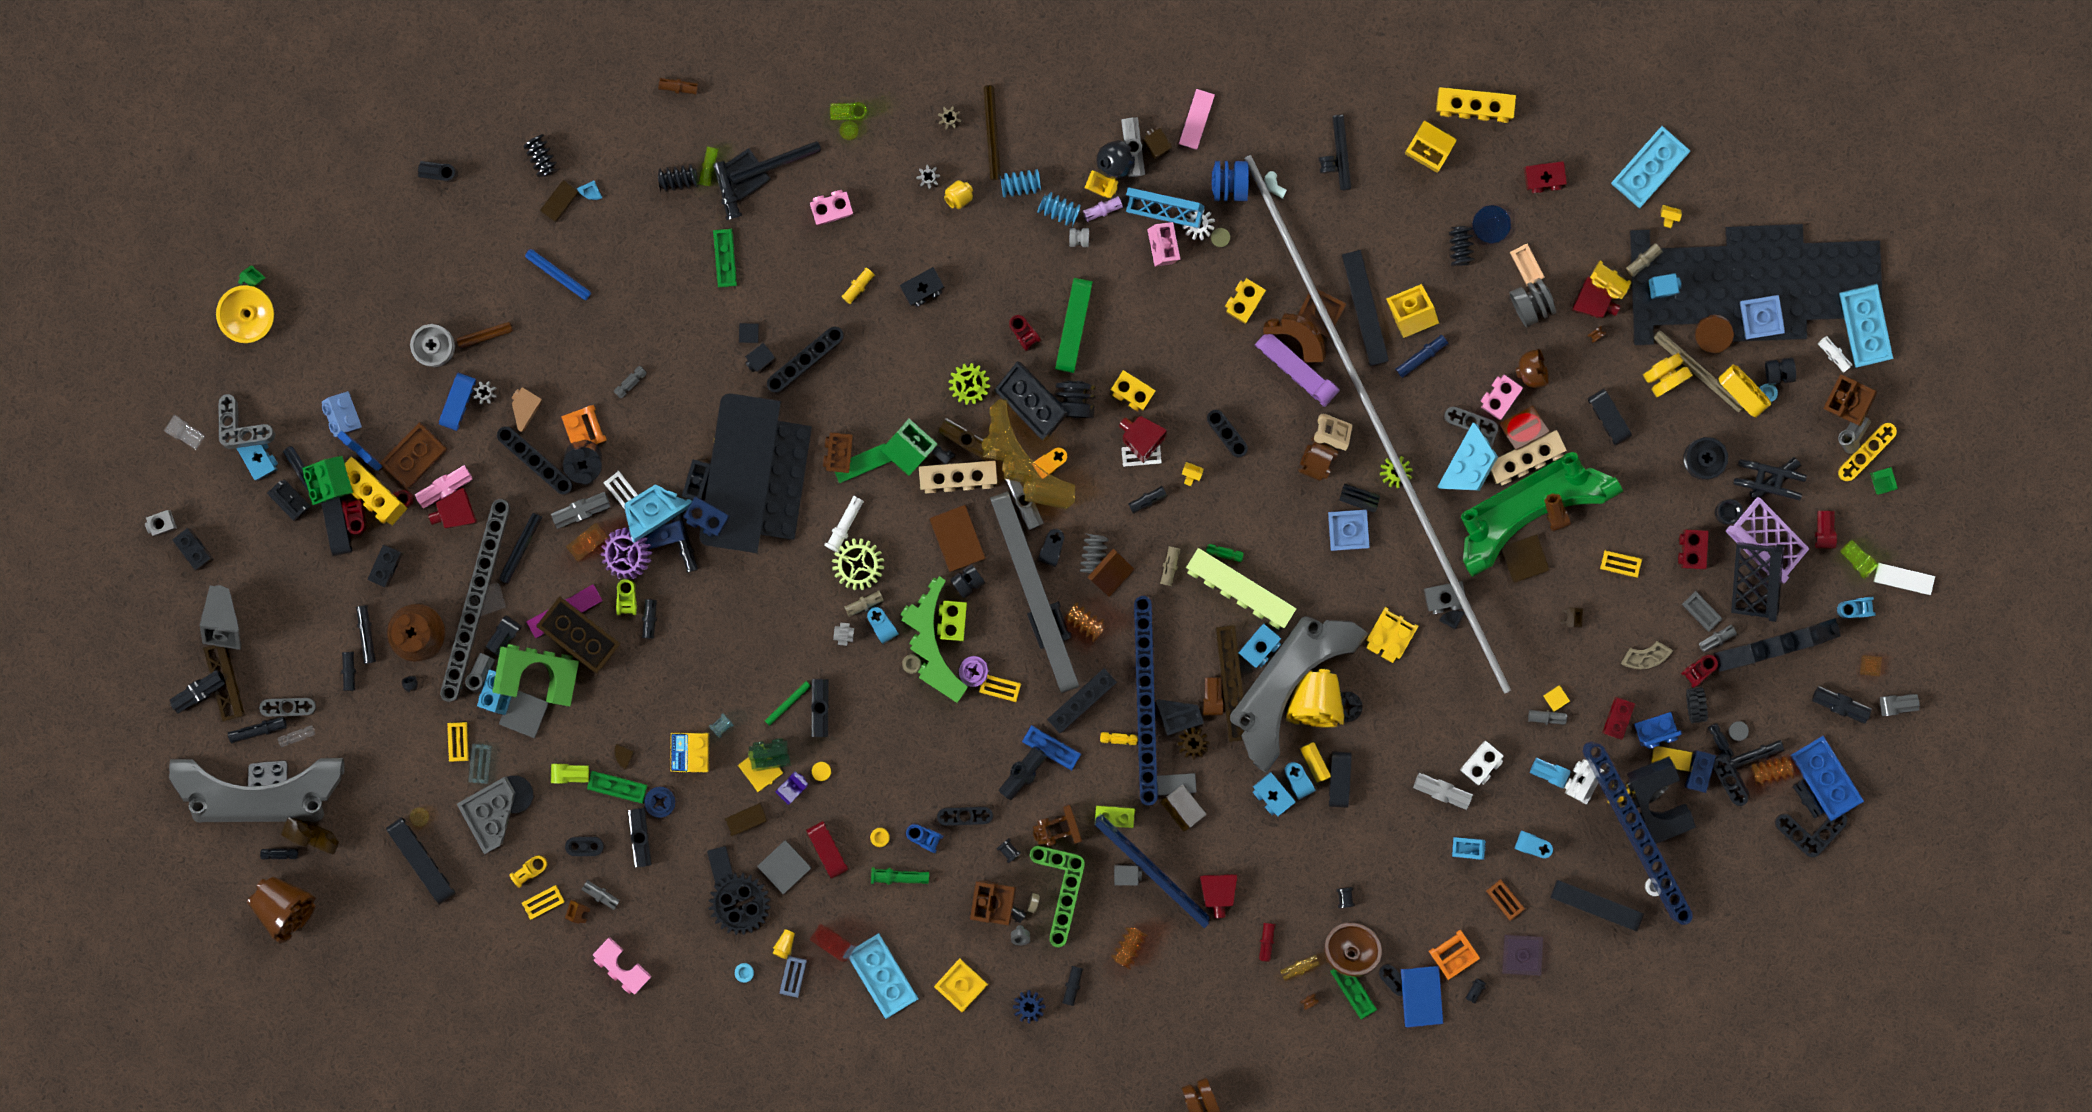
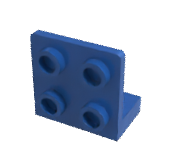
M1671 712L1634 723L1640 745L1646 746L1649 749L1659 746L1660 741L1664 740L1669 743L1678 740L1677 736L1682 735L1681 731L1676 729Z

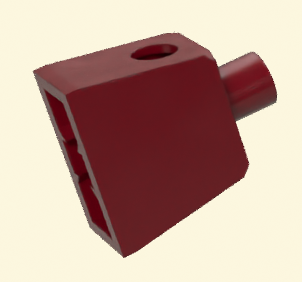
M1589 276L1586 277L1572 311L1600 319L1604 317L1605 312L1616 316L1620 305L1611 302L1612 297L1608 294L1606 288L1603 289L1595 286L1592 283L1593 279Z
M1139 416L1134 423L1125 417L1119 424V427L1126 431L1123 435V442L1142 463H1145L1167 437V430L1142 416Z
M461 488L436 502L438 511L428 514L432 525L443 522L446 529L477 523L465 488Z
M1236 874L1200 875L1205 906L1214 908V918H1224L1225 906H1233L1237 880Z

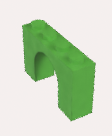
M508 644L507 648L501 647L492 692L517 697L523 670L532 663L540 662L547 668L550 675L546 702L570 706L579 661L572 660L573 656L562 654L561 657H555V653L549 651L538 654L537 649L526 648L525 651L519 650V646Z

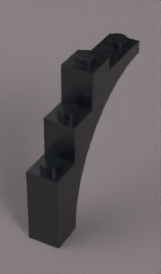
M1836 618L1791 632L1716 652L1714 655L1718 661L1719 672L1825 643L1840 637L1839 626Z

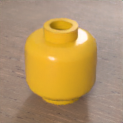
M958 180L945 190L944 199L951 208L961 209L972 201L973 188L968 182L964 183Z

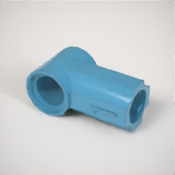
M1536 758L1530 773L1564 789L1571 771Z

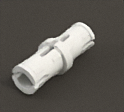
M1828 336L1819 341L1818 345L1829 356V360H1833L1842 372H1845L1852 366V363L1843 355L1842 350L1837 348Z

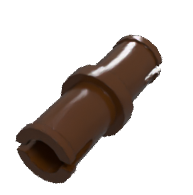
M660 77L658 90L675 91L676 94L682 92L696 95L698 83L685 82L678 78L677 80Z

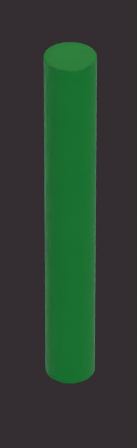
M805 681L765 722L771 726L811 685Z

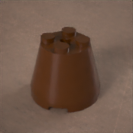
M411 604L402 607L392 616L388 624L387 637L391 648L401 658L414 662L424 661L433 657L441 649L445 640V627L441 617L434 609L422 604ZM412 628H414V631L417 632V635L411 636V634L406 630H411Z
M271 877L268 880L262 879L256 886V892L247 900V904L250 905L271 937L278 943H284L292 938L291 934L299 927L303 928L316 908L314 901L317 898L303 889L276 877Z

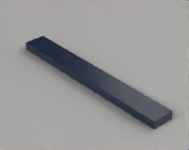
M1102 814L1096 817L1095 825L1203 928L1209 924V915Z

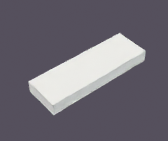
M1878 563L1874 582L1931 595L1935 576Z

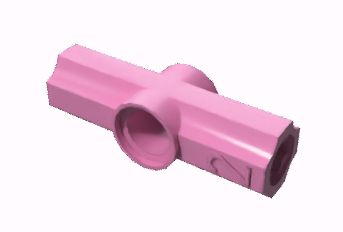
M463 465L452 473L436 479L432 482V485L415 494L416 499L424 509L439 499H443L447 495L456 492V489L469 483L473 478L466 466Z

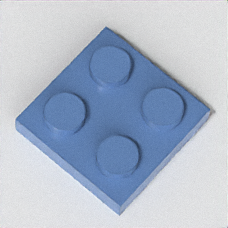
M1779 295L1740 301L1746 340L1785 333Z
M1367 510L1328 512L1331 551L1369 548Z

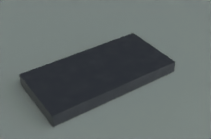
M1019 361L1015 363L994 390L1042 441H1047L1069 413Z

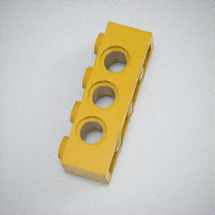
M1439 87L1436 112H1440V116L1444 117L1459 114V118L1463 119L1478 116V120L1489 121L1490 118H1497V122L1508 123L1509 120L1514 118L1516 95ZM1453 99L1461 101L1462 105L1460 108L1456 109L1452 106L1451 102ZM1478 101L1481 105L1480 110H1473L1470 106L1471 102ZM1497 103L1500 107L1499 112H1492L1490 104Z
M353 457L348 459L345 467L353 490L351 494L359 501L362 498L365 501L363 505L371 512L374 510L377 513L375 517L383 524L388 522L393 525L408 508Z

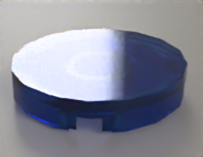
M1485 206L1478 210L1474 216L1472 223L1473 231L1477 238L1483 242L1490 244L1498 243L1505 239L1510 231V217L1499 206Z

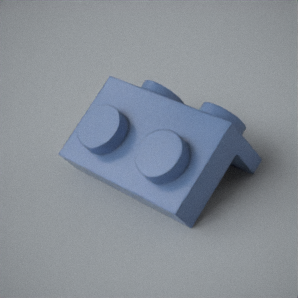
M349 391L328 397L322 401V410L327 415L329 429L334 434V437H337L341 430L347 433L362 427Z

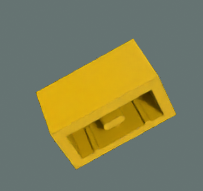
M1423 121L1404 154L1438 173L1457 139Z

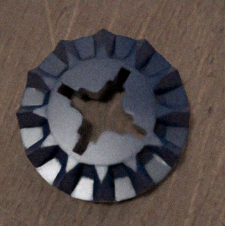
M665 787L651 789L645 797L646 810L654 817L661 818L669 815L675 808L673 793ZM654 796L660 799L664 798L665 796L667 797L663 802L666 809L662 806H656L654 808L655 804L657 803L656 798Z

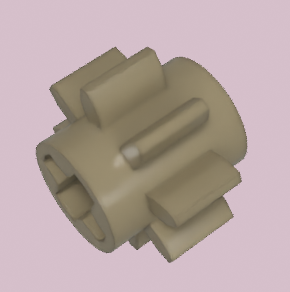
M953 106L950 110L943 107L944 113L938 114L942 118L939 125L944 123L946 130L949 126L956 129L955 123H961V120L957 119L960 111L955 113ZM949 113H951L952 117L955 118L954 120H951L950 123H948L947 119L944 118L945 116H948Z

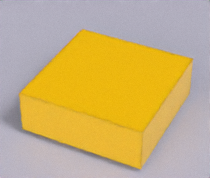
M1560 685L1543 695L1553 712L1570 702Z

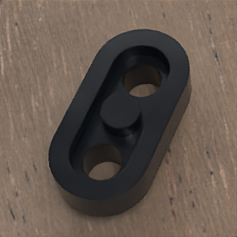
M572 837L565 844V850L571 856H597L604 849V843L598 837ZM573 843H577L579 845V848L577 850L572 849ZM592 843H597L598 848L596 850L591 848Z

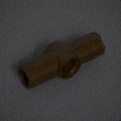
M948 418L945 419L938 433L985 461L989 460L996 448ZM965 434L972 437V442L969 445H964L961 442V438Z

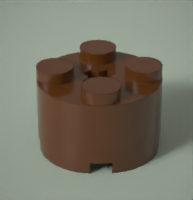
M1312 437L1311 441H1313L1312 446L1307 445L1300 462L1303 468L1298 469V472L1321 481L1324 478H1328L1331 471L1329 465L1331 460L1335 461L1338 450H1335L1328 443H1317L1314 437Z

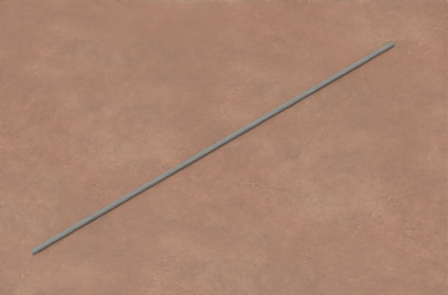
M1249 155L1244 159L1248 161V167L1505 694L1511 691L1509 684L1252 156Z

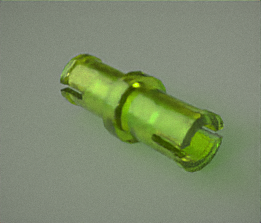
M707 147L704 163H701L702 172L698 184L711 186V179L715 170L713 164L716 162L719 149Z

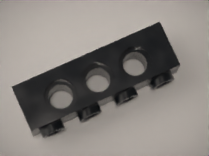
M1103 668L1047 720L1061 733L1117 682Z

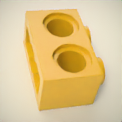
M1247 278L1244 282L1240 280L1235 289L1238 293L1235 298L1230 297L1225 305L1228 308L1226 313L1245 324L1266 291ZM1252 287L1255 291L1254 296H1245L1244 289ZM1237 303H1241L1245 307V311L1241 314L1234 311V305Z
M1124 370L1111 389L1114 392L1112 396L1120 401L1123 399L1130 402L1128 406L1137 412L1139 409L1142 411L1145 409L1156 391ZM1121 382L1129 384L1130 389L1127 392L1119 390L1118 385ZM1138 392H1143L1146 396L1145 401L1142 403L1135 400V394Z

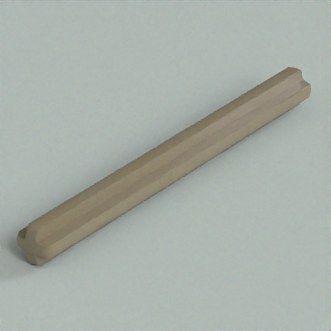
M1659 331L1654 336V340L1670 354L1675 355L1679 352L1684 360L1682 364L1688 367L1693 374L1737 412L1743 409L1715 377L1662 331Z

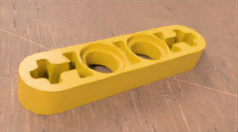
M1891 423L1882 424L1860 446L1858 451L1853 453L1839 468L1838 475L1843 481L1853 480L1896 436V427ZM1890 427L1892 435H1886L1883 438L1886 442L1883 444L1882 440L1876 437V435L1881 436L1885 432L1883 428ZM1871 440L1878 441V450L1872 451L1869 448ZM1859 453L1863 454L1866 458L1865 463L1862 465L1858 464L1855 460L1856 455ZM1852 461L1853 465L1859 469L1856 471L1854 468L1850 472L1851 477H1844L1843 469H1849L1852 466L1849 462Z

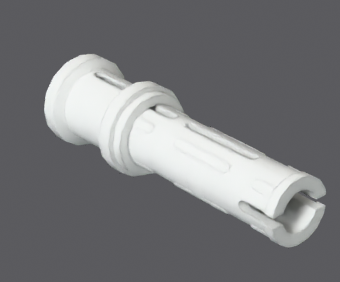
M855 496L852 497L837 528L832 529L833 533L828 543H825L824 546L840 553L839 547L844 539L848 538L847 532L861 505L864 503L863 500Z

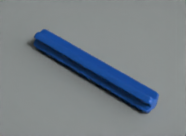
M532 249L526 253L525 257L579 297L584 300L589 298L591 295L589 290Z

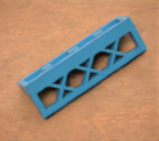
M1133 188L1127 189L1126 195L1130 197L1126 210L1127 213L1195 228L1200 227L1204 205ZM1135 199L1142 200L1144 207L1140 210L1132 209ZM1157 203L1161 206L1162 211L1158 214H1153L1149 207ZM1173 207L1177 208L1180 215L1170 218L1167 211ZM1191 211L1198 212L1195 223L1188 222L1185 215Z

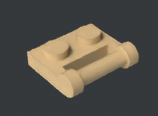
M1327 414L1319 415L1318 431L1314 436L1315 442H1325L1334 448L1346 451L1353 425ZM1327 425L1331 426L1330 434L1325 432Z

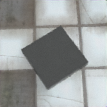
M518 690L517 697H511L506 715L502 714L499 725L535 738L549 702Z
M786 840L757 866L782 894L789 890L811 869L808 863Z

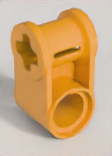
M1055 448L1034 461L1031 466L1042 480L1067 460V452L1063 448ZM1055 451L1058 453L1063 452L1064 455L1061 462L1060 460H1054L1056 456Z

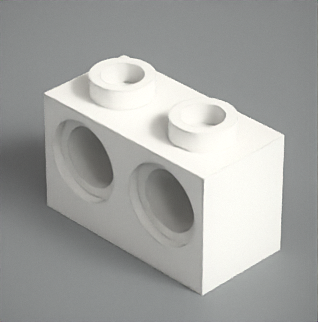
M1484 741L1460 771L1477 785H1480V783L1484 785L1491 777L1489 775L1493 768L1495 770L1498 769L1503 763V760H1501L1503 755L1487 741ZM1488 751L1494 754L1492 762H1486L1484 759V755ZM1475 766H1479L1482 769V774L1479 777H1474L1472 774V769Z

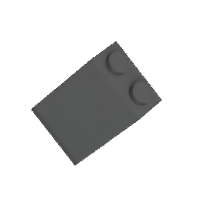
M221 585L210 586L200 622L202 643L241 650L239 627L229 588Z

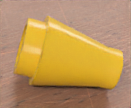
M785 929L773 947V954L787 959L788 955H791L795 933Z

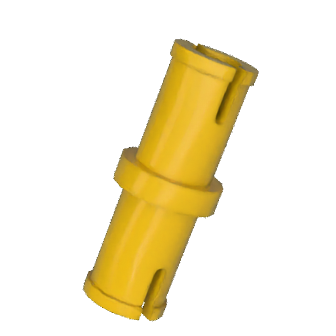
M865 268L860 276L851 282L852 285L841 297L851 305L858 294L865 290L864 287L875 276L874 273Z

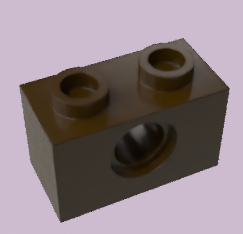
M1154 127L1145 133L1143 142L1155 161L1172 151V146L1161 128L1156 130Z

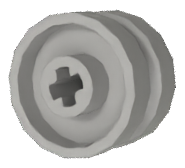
M428 324L415 331L411 338L410 347L417 361L425 366L435 368L443 366L450 361L454 355L455 342L448 330L439 325ZM432 343L437 344L436 347H433L434 350L430 348Z

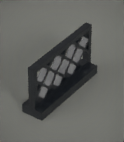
M1737 542L1731 613L1769 618L1768 621H1777L1780 606L1784 545L1777 544L1776 547ZM1741 549H1748L1752 555L1745 559L1740 551ZM1762 551L1771 552V557L1764 561L1758 554ZM1754 557L1761 563L1755 569L1748 562ZM1744 564L1751 571L1745 576L1739 571V568ZM1763 567L1769 572V575L1764 579L1757 572ZM1753 574L1760 581L1754 586L1747 580ZM1742 582L1750 588L1744 593L1738 588V585ZM1762 584L1768 589V592L1763 596L1756 590ZM1750 592H1753L1758 597L1753 603L1746 597ZM1743 599L1748 606L1746 608H1736V603ZM1762 601L1766 606V611H1759L1755 605Z

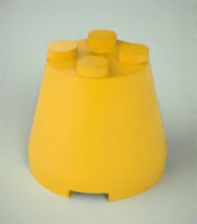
M1319 669V672H1312L1310 670L1294 689L1287 709L1286 720L1294 724H1299V721H1302V724L1313 727H1337L1338 723L1343 725L1344 711L1337 675L1330 673V670Z

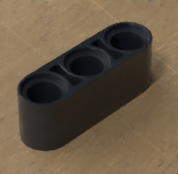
M1604 388L1587 398L1589 404L1593 405L1592 409L1599 421L1603 422L1602 426L1608 436L1612 437V442L1615 446L1632 437L1628 426Z
M1210 411L1207 415L1208 425L1234 457H1243L1248 450L1245 441L1221 411ZM1216 413L1220 415L1221 420L1218 424H1213L1210 421L1211 414ZM1228 428L1232 431L1230 439L1222 437L1223 429ZM1235 444L1243 445L1244 452L1242 454L1234 452L1233 447Z
M1332 751L1329 807L1348 808L1351 752Z

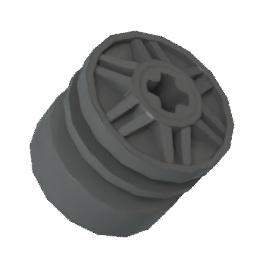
M1540 278L1534 280L1536 288L1531 282L1527 283L1528 293L1522 287L1509 292L1518 316L1526 328L1538 323L1537 313H1540L1544 319L1548 318L1546 309L1551 316L1556 314L1554 299L1548 287L1544 285Z

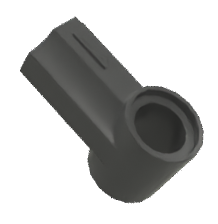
M1865 417L1861 427L1850 422L1847 429L1839 434L1838 441L1845 452L1851 454L1858 451L1860 440L1871 424L1870 419Z
M480 653L471 673L466 677V686L474 692L482 691L488 671L492 669L496 660ZM474 678H479L480 680L477 687H472L471 685Z
M1917 694L1880 697L1882 716L1919 711L1920 704Z

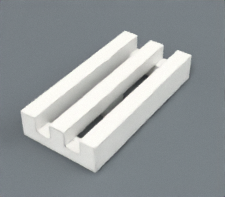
M1160 445L1156 449L1157 452H1153L1151 455L1157 456V460L1145 461V463L1141 461L1127 462L1129 458L1138 457L1135 454L1126 455V451L1131 450L1128 447H1122L1123 467L1162 463Z
M618 471L606 480L604 484L624 508V501L609 483L613 482L628 501L631 498L615 478L619 477L634 497L638 494Z

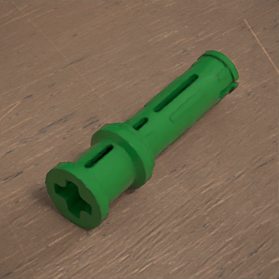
M872 867L871 884L886 883L890 885L897 882L929 884V872L893 871L891 868L886 870Z

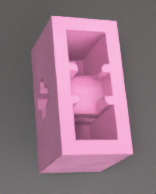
M1173 222L1155 224L1147 229L1155 266L1170 265L1180 260Z

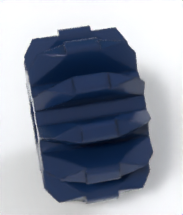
M1030 990L1027 991L1028 997H1025L1024 993L1021 992L1022 1000L1017 997L1014 999L1017 1003H1020V1005H1013V1009H1020L1015 1012V1016L1022 1013L1020 1021H1023L1026 1016L1028 1017L1027 1022L1031 1023V1017L1033 1016L1037 1022L1038 1017L1036 1014L1044 1015L1042 1011L1038 1010L1045 1009V1005L1038 1004L1044 1000L1043 997L1036 1000L1037 992L1034 993L1033 997H1030ZM1026 1002L1034 1004L1035 1007H1032L1033 1011L1030 1012L1024 1009Z

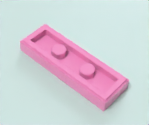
M1196 89L1181 135L1180 145L1197 150L1214 94Z

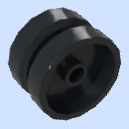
M1703 437L1692 441L1686 447L1683 454V463L1686 471L1692 477L1699 480H1709L1719 476L1725 470L1728 464V453L1725 446L1719 440L1712 437ZM1704 455L1708 457V461L1706 463L1705 460L1702 459V456Z

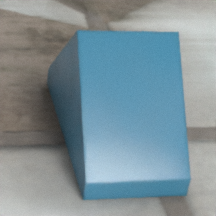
M1453 838V857L1484 860V839Z

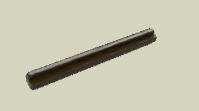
M985 85L984 100L991 180H999L1001 175L994 86Z

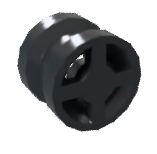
M1337 156L1318 158L1319 163H1321L1320 174L1339 172L1336 166Z

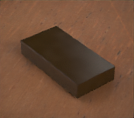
M563 180L540 211L556 222L578 194V191Z

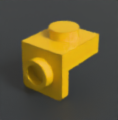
M1092 170L1085 188L1100 196L1112 198L1117 191L1118 180L1107 178L1103 174Z

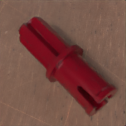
M1263 923L1262 940L1259 941L1261 942L1259 960L1268 962L1271 958L1272 944H1275L1273 937L1276 924Z

